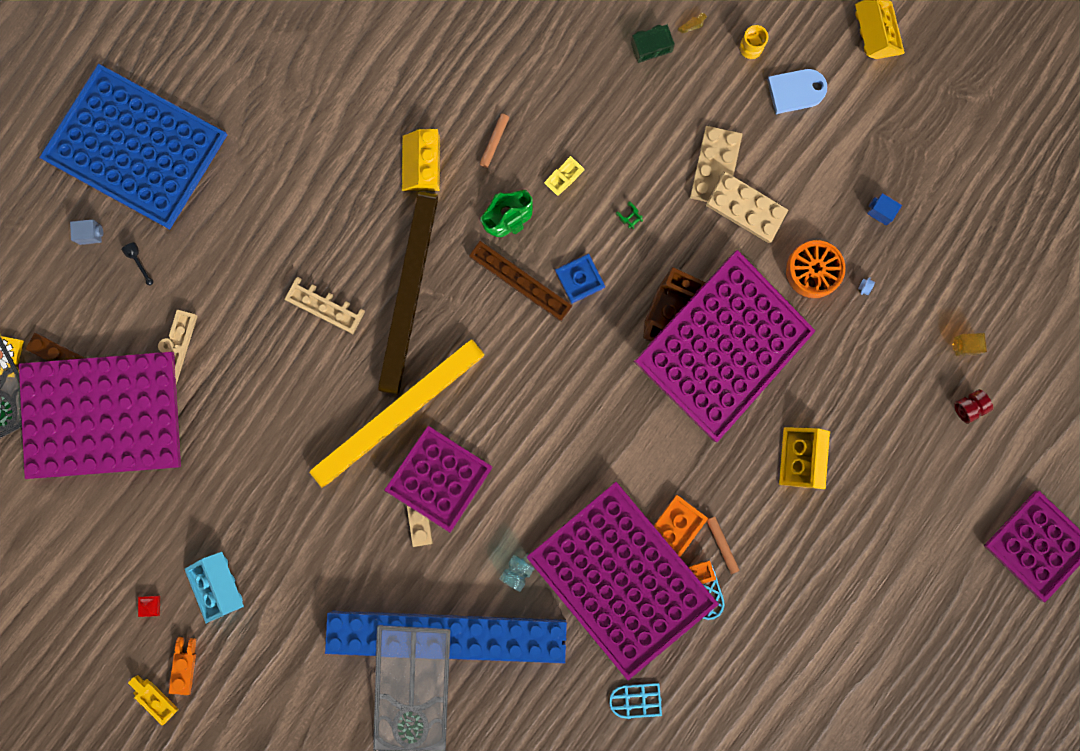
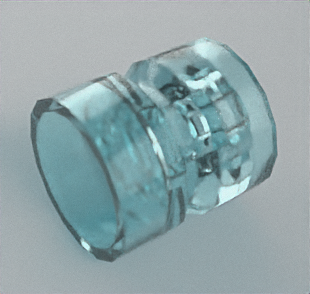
M513 555L508 563L509 569H505L499 579L521 592L526 583L525 578H529L535 568L523 559Z

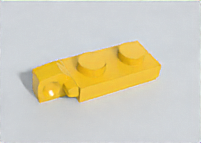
M137 675L128 682L135 690L133 692L134 698L162 726L179 710L148 679L144 681Z

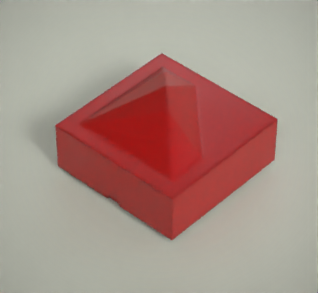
M160 596L138 597V617L160 616Z

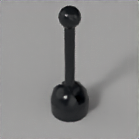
M132 242L122 247L121 250L124 255L135 260L146 279V284L151 286L154 281L149 278L137 258L139 249L136 243Z

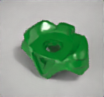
M527 190L495 194L489 207L480 217V222L487 233L496 237H504L510 232L517 234L524 229L523 224L532 216L533 199ZM505 207H509L510 209L506 211L504 215H502L501 210Z

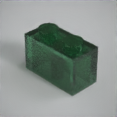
M668 24L663 26L656 25L648 31H638L632 35L631 40L638 63L672 53L675 45Z

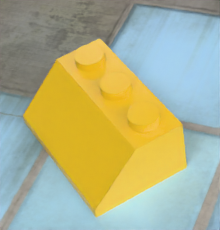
M863 0L855 4L857 10L855 15L860 23L861 28L859 31L864 39L865 54L874 59L904 54L892 1Z
M418 129L403 136L402 191H440V135L438 129Z
M784 427L779 485L826 489L830 431L818 428Z

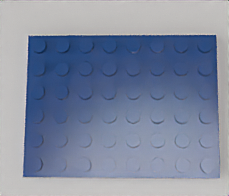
M98 64L39 158L170 230L226 139L227 134Z

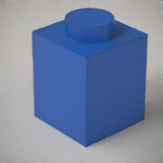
M882 193L878 198L874 197L868 206L870 210L867 214L887 226L893 221L902 205Z

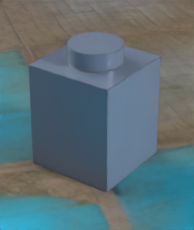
M95 220L70 222L71 240L79 245L102 243L103 228Z

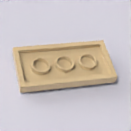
M710 126L705 127L690 195L691 199L708 202L722 174L727 172L734 176L742 133Z
M727 172L722 174L706 204L707 207L767 243L772 242L788 212V209Z

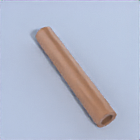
M501 114L480 161L482 167L488 168L509 120V116Z
M716 517L709 518L707 523L730 574L740 571Z

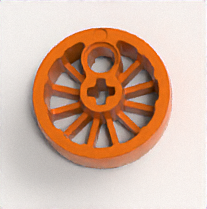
M821 240L808 241L798 246L791 253L786 264V277L790 286L798 294L808 298H821L829 295L840 286L845 275V261L840 251L832 244ZM808 249L814 250V259ZM818 250L823 252L820 259L818 258ZM804 252L808 261L799 256V253ZM829 255L831 259L823 262L825 256ZM795 260L806 266H795ZM831 262L835 265V267H826ZM815 266L818 272L815 273L812 267ZM795 270H803L805 273L797 277ZM826 271H835L836 276H833ZM805 277L802 283H800L799 279ZM825 277L833 281L831 286H829ZM813 279L816 284L815 287H810L807 280ZM821 283L825 288L824 290H819Z

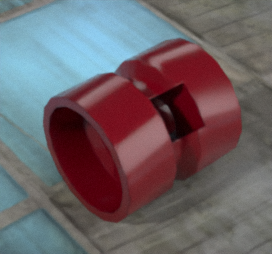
M978 389L969 394L968 398L964 397L956 401L954 409L959 418L964 423L969 424L978 419L979 416L991 412L993 404L989 396L983 390Z

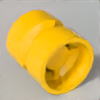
M753 25L745 31L739 47L741 54L745 58L756 59L761 55L769 38L765 28Z

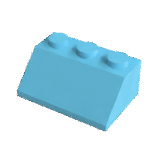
M222 552L203 558L185 568L205 623L244 607L242 596L238 593L235 585V578L231 575L228 561Z

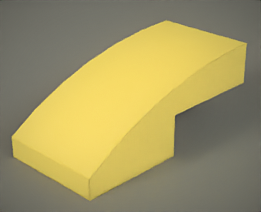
M570 156L544 183L559 196L585 169Z

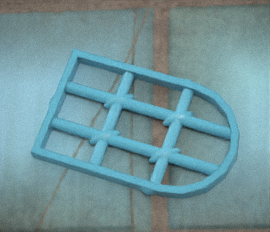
M626 684L617 687L610 695L609 704L611 710L618 717L628 719L662 716L660 684ZM657 686L658 692L645 693L644 687ZM641 687L642 692L640 694H628V688ZM619 689H625L623 695H614ZM647 696H658L659 703L646 704L645 698ZM630 697H642L641 705H629L628 699ZM625 698L626 705L612 707V699ZM648 707H659V713L646 714V709ZM643 708V714L630 715L629 710ZM626 709L627 716L620 715L615 710Z

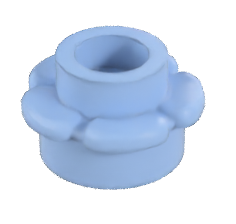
M870 277L867 280H862L858 288L861 290V295L863 293L869 295L873 289L875 282Z

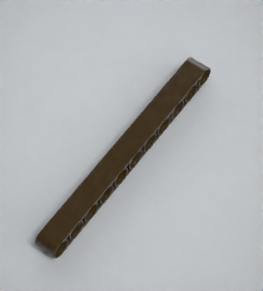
M419 191L417 195L378 389L380 392L398 395L400 391L438 203L437 194Z

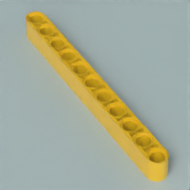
M474 340L467 342L322 460L309 473L321 488L329 484L477 363L485 355Z

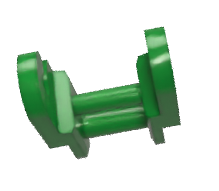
M629 201L627 204L631 206L633 212L627 218L623 217L618 211L615 214L619 216L620 221L624 225L627 223L628 228L634 229V225L637 222H643V216L638 214L639 210ZM634 215L636 219L630 222L629 219Z

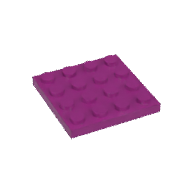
M427 426L384 491L451 533L493 467Z
M1035 491L984 545L1025 587L1044 603L1080 566V529L1040 491Z

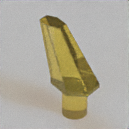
M701 12L697 18L692 17V19L678 28V31L686 33L703 27L702 22L707 18L706 14Z

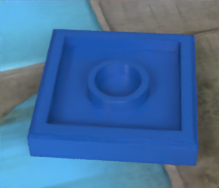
M589 254L555 269L571 304L605 288Z

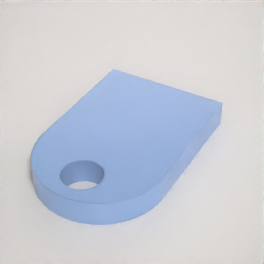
M812 69L770 76L767 79L775 114L816 106L827 93V82L824 76ZM819 83L821 90H815L812 84Z

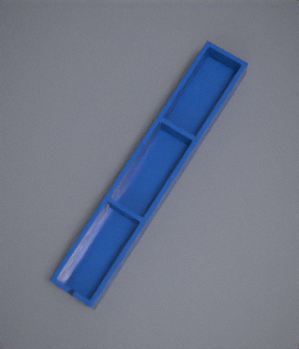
M331 611L327 613L325 654L377 656L378 625L451 629L450 659L565 663L566 643L562 641H566V620ZM382 630L381 656L411 657L412 631ZM416 632V658L445 659L446 633Z

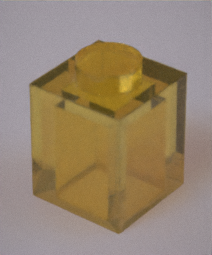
M985 333L961 334L954 337L953 349L956 351V356L986 353Z

